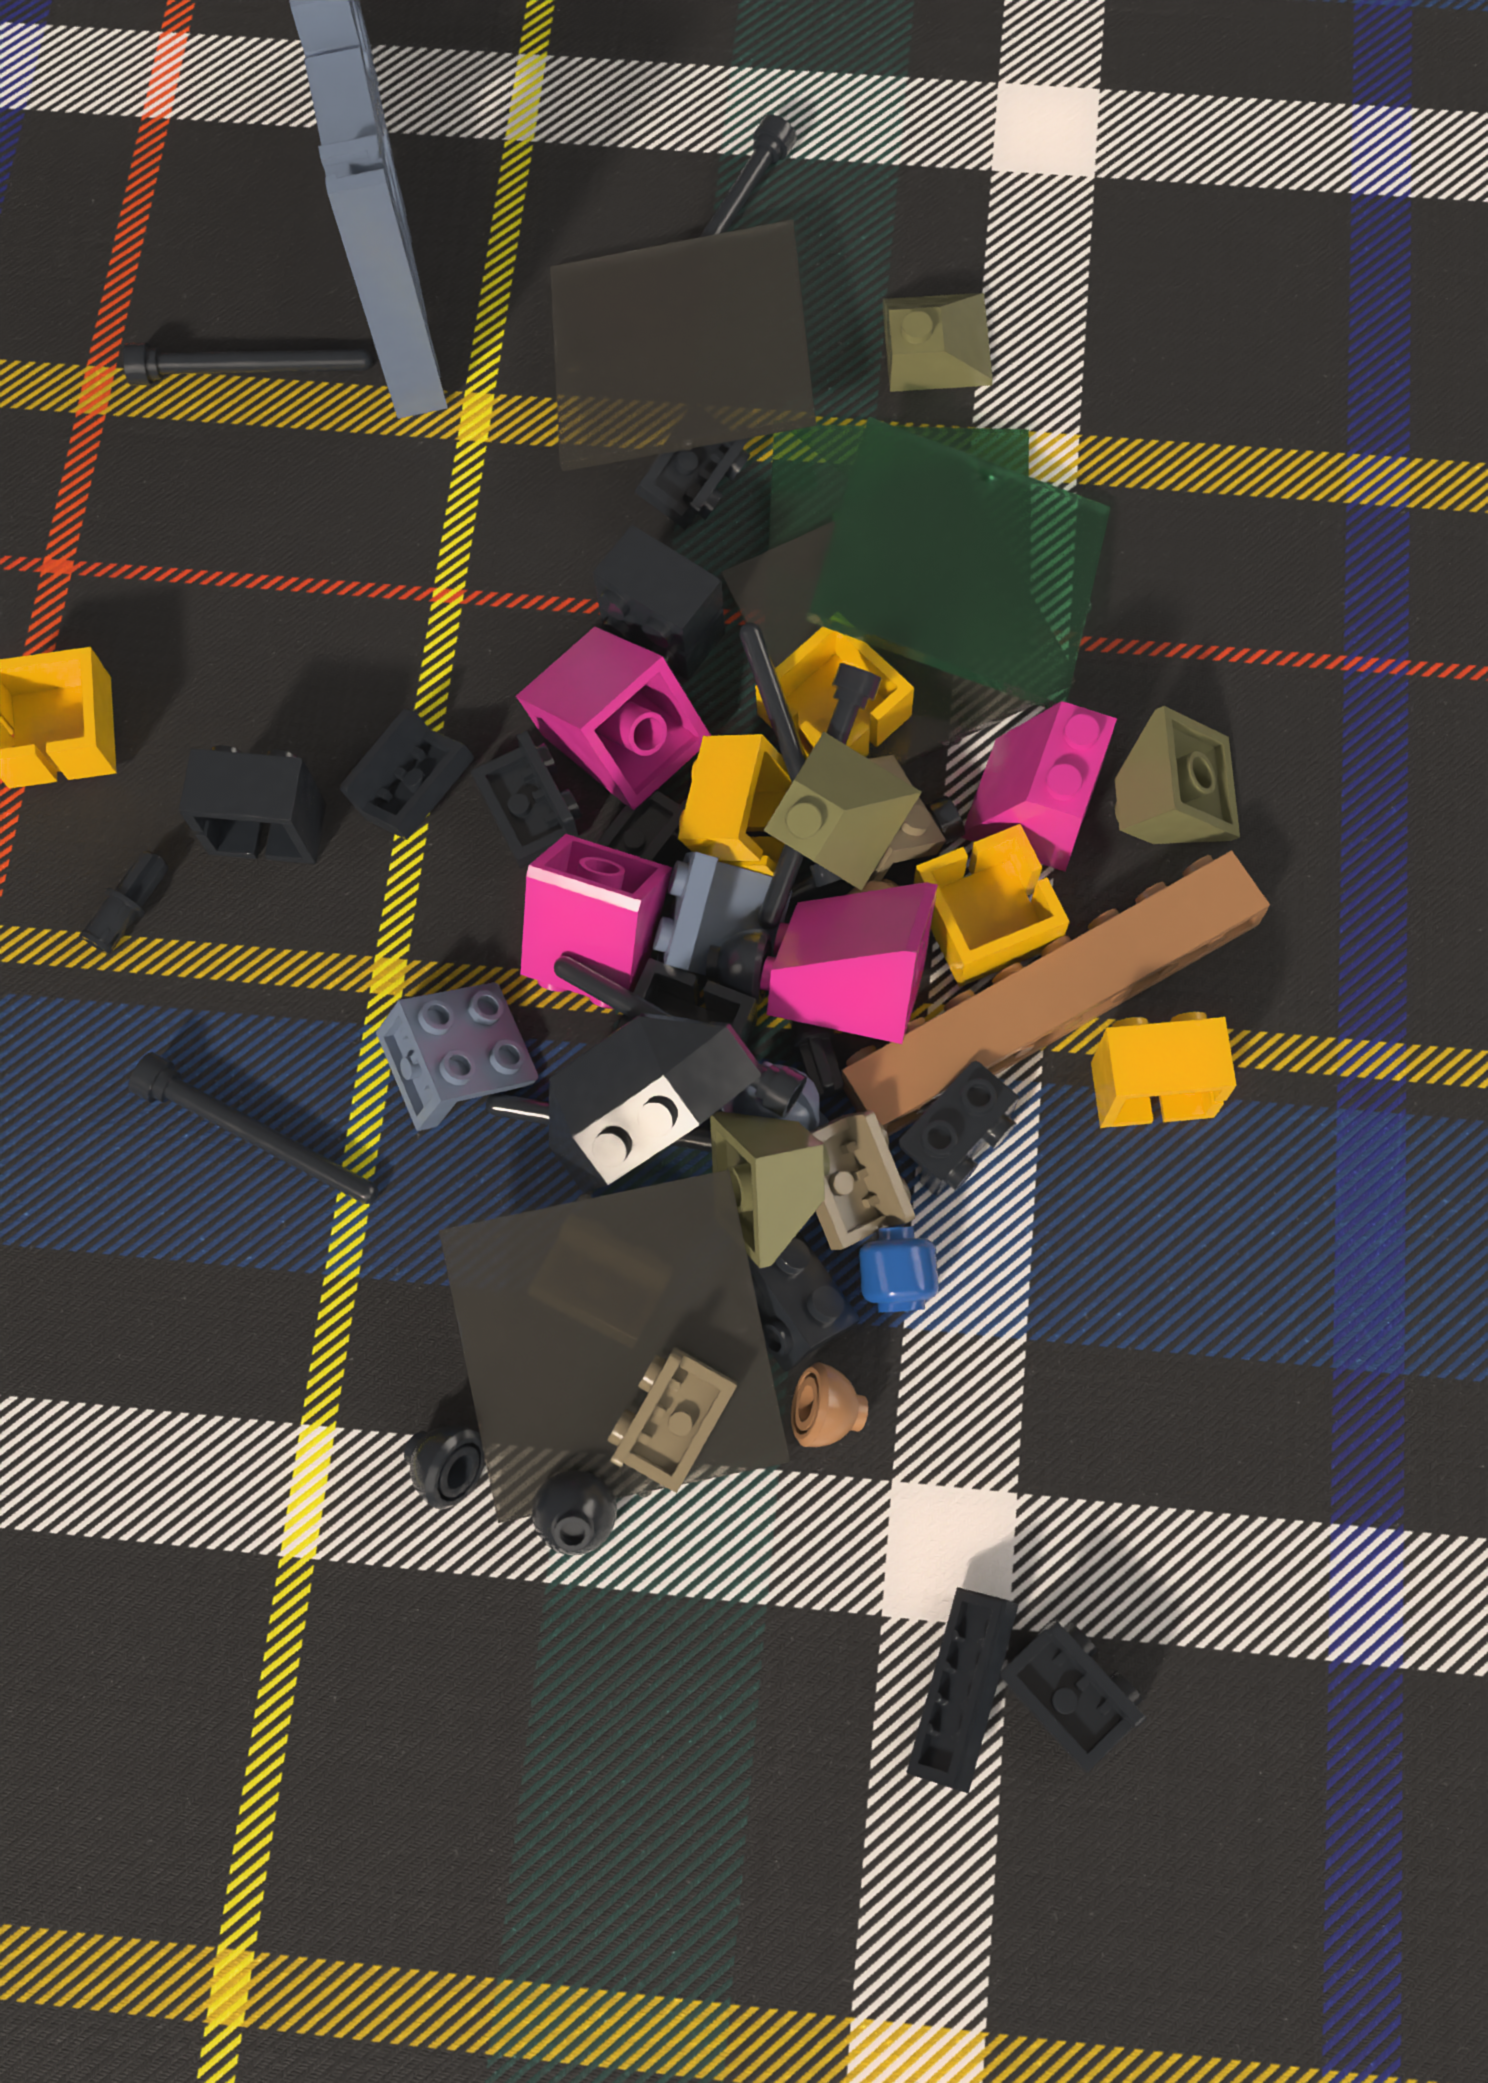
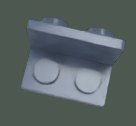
M495 982L398 1000L376 1032L416 1131L437 1127L458 1101L530 1086L538 1079V1073L501 988Z

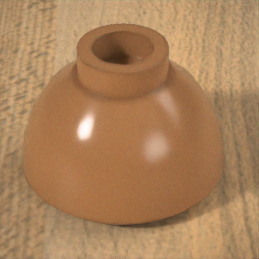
M816 1362L806 1369L796 1386L791 1409L792 1430L800 1445L804 1447L828 1446L841 1440L850 1430L859 1432L863 1429L868 1416L867 1398L863 1395H857L852 1383L843 1373L832 1366Z

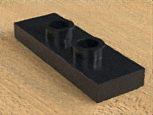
M959 1587L956 1588L906 1771L907 1774L969 1794L1018 1604L999 1597Z

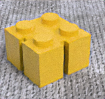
M837 615L830 619L775 668L807 758L823 732L826 733L838 700L833 698L836 687L832 686V682L839 663L858 667L882 678L875 700H868L865 710L859 709L846 746L867 757L869 755V741L877 748L912 716L914 687ZM756 685L757 714L772 728Z
M91 647L0 659V779L9 789L57 782V772H62L68 780L116 774L111 677Z
M762 734L703 736L698 758L692 766V783L686 807L679 819L680 832L678 839L692 852L717 857L718 862L773 876L785 843L775 837H749L746 832L763 831L792 782L782 755Z
M1021 824L974 842L968 868L971 875L965 878L964 874L968 855L964 847L916 866L914 884L928 882L938 885L931 930L959 987L1003 970L1015 963H1020L1037 956L1050 943L1065 936L1070 921L1048 878L1039 880L1042 866ZM1033 894L1032 900L1030 902L1028 895Z
M1203 1012L1179 1014L1174 1016L1171 1022L1148 1024V1020L1142 1017H1132L1116 1021L1112 1024V1027L1106 1028L1091 1061L1100 1128L1151 1124L1153 1122L1150 1096H1159L1163 1122L1214 1118L1223 1106L1224 1101L1228 1099L1237 1086L1226 1018L1207 1019V1015Z

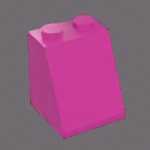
M593 627L516 695L543 737L632 810H635L699 752L703 736H711L663 656L597 627Z
M1061 701L996 738L964 825L965 835L961 838L976 842L1021 824L1040 864L1066 872L1117 718Z
M565 834L528 866L520 975L536 979L537 983L545 989L557 992L569 990L590 997V1001L597 1006L614 1009L559 978L554 972V963L559 957L569 956L629 991L634 992L646 963L651 958L655 933L660 921L672 867Z
M925 882L798 902L790 923L781 922L778 927L774 944V956L776 957L767 956L763 966L760 989L769 991L767 1015L902 1044L923 977L938 885Z

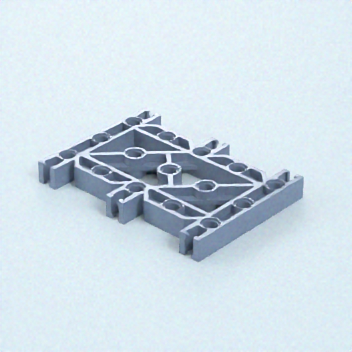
M289 0L305 54L304 61L321 146H318L326 173L325 183L328 197L397 418L447 409L446 398L440 380L439 365L429 332L405 205L394 166L378 89L379 83L373 62V54L359 0Z

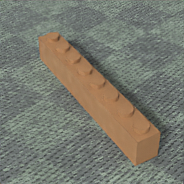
M1232 850L1215 860L1211 855L1204 856L1185 869L1182 879L1169 886H1166L1164 882H1159L1143 891L1135 900L1137 904L1121 913L1117 909L1104 912L1089 924V931L1071 940L1066 935L1053 941L1041 951L1040 955L1042 958L1026 967H1023L1021 963H1015L1005 968L993 978L992 982L994 985L976 995L973 990L957 995L944 1006L945 1012L926 1022L921 1017L909 1022L902 1044L891 1042L878 1050L875 1045H871L856 1052L846 1061L847 1068L842 1070L843 1090L857 1112L872 1110L877 1120L885 1128L887 1135L890 1136L918 1120L971 1062L978 1061L994 1075L999 1074L1258 926L1270 904Z

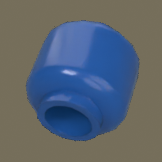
M914 1227L878 1229L879 1241L867 1242L861 1247L859 1253L863 1297L871 1303H878V1312L925 1310V1300L935 1297L939 1289L935 1245L928 1239L914 1238Z

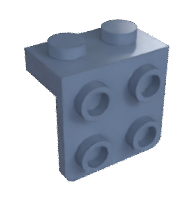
M699 852L685 853L683 862L676 861L670 877L668 894L674 895L669 916L661 917L655 933L653 949L659 951L657 961L706 976V962L710 945L721 946L727 939L738 932L762 928L758 923V914L772 876L718 862L717 857ZM792 890L778 926L767 930L771 936V957H775L774 944L780 923H784Z

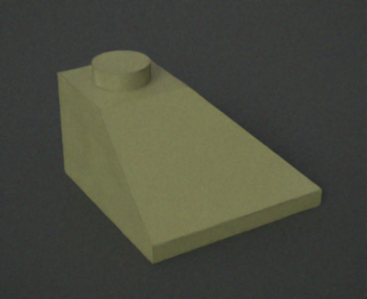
M984 293L883 299L890 392L992 386L993 377Z
M1166 706L1155 709L1115 778L1117 798L1115 815L1119 822V830L1151 844L1232 841L1240 838L1229 737Z
M823 732L763 831L862 891L922 792Z
M723 1111L715 1112L710 1116L715 1219L759 1268L771 1266L825 1200L824 1176L828 1175L830 1171V1159L827 1148L821 1140H818L797 1121Z

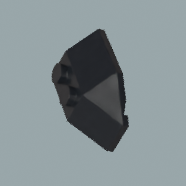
M641 1013L549 1078V1147L583 1193L607 1186L702 1124L758 1079L765 1071L730 1023L715 1021L706 1023L688 1018Z

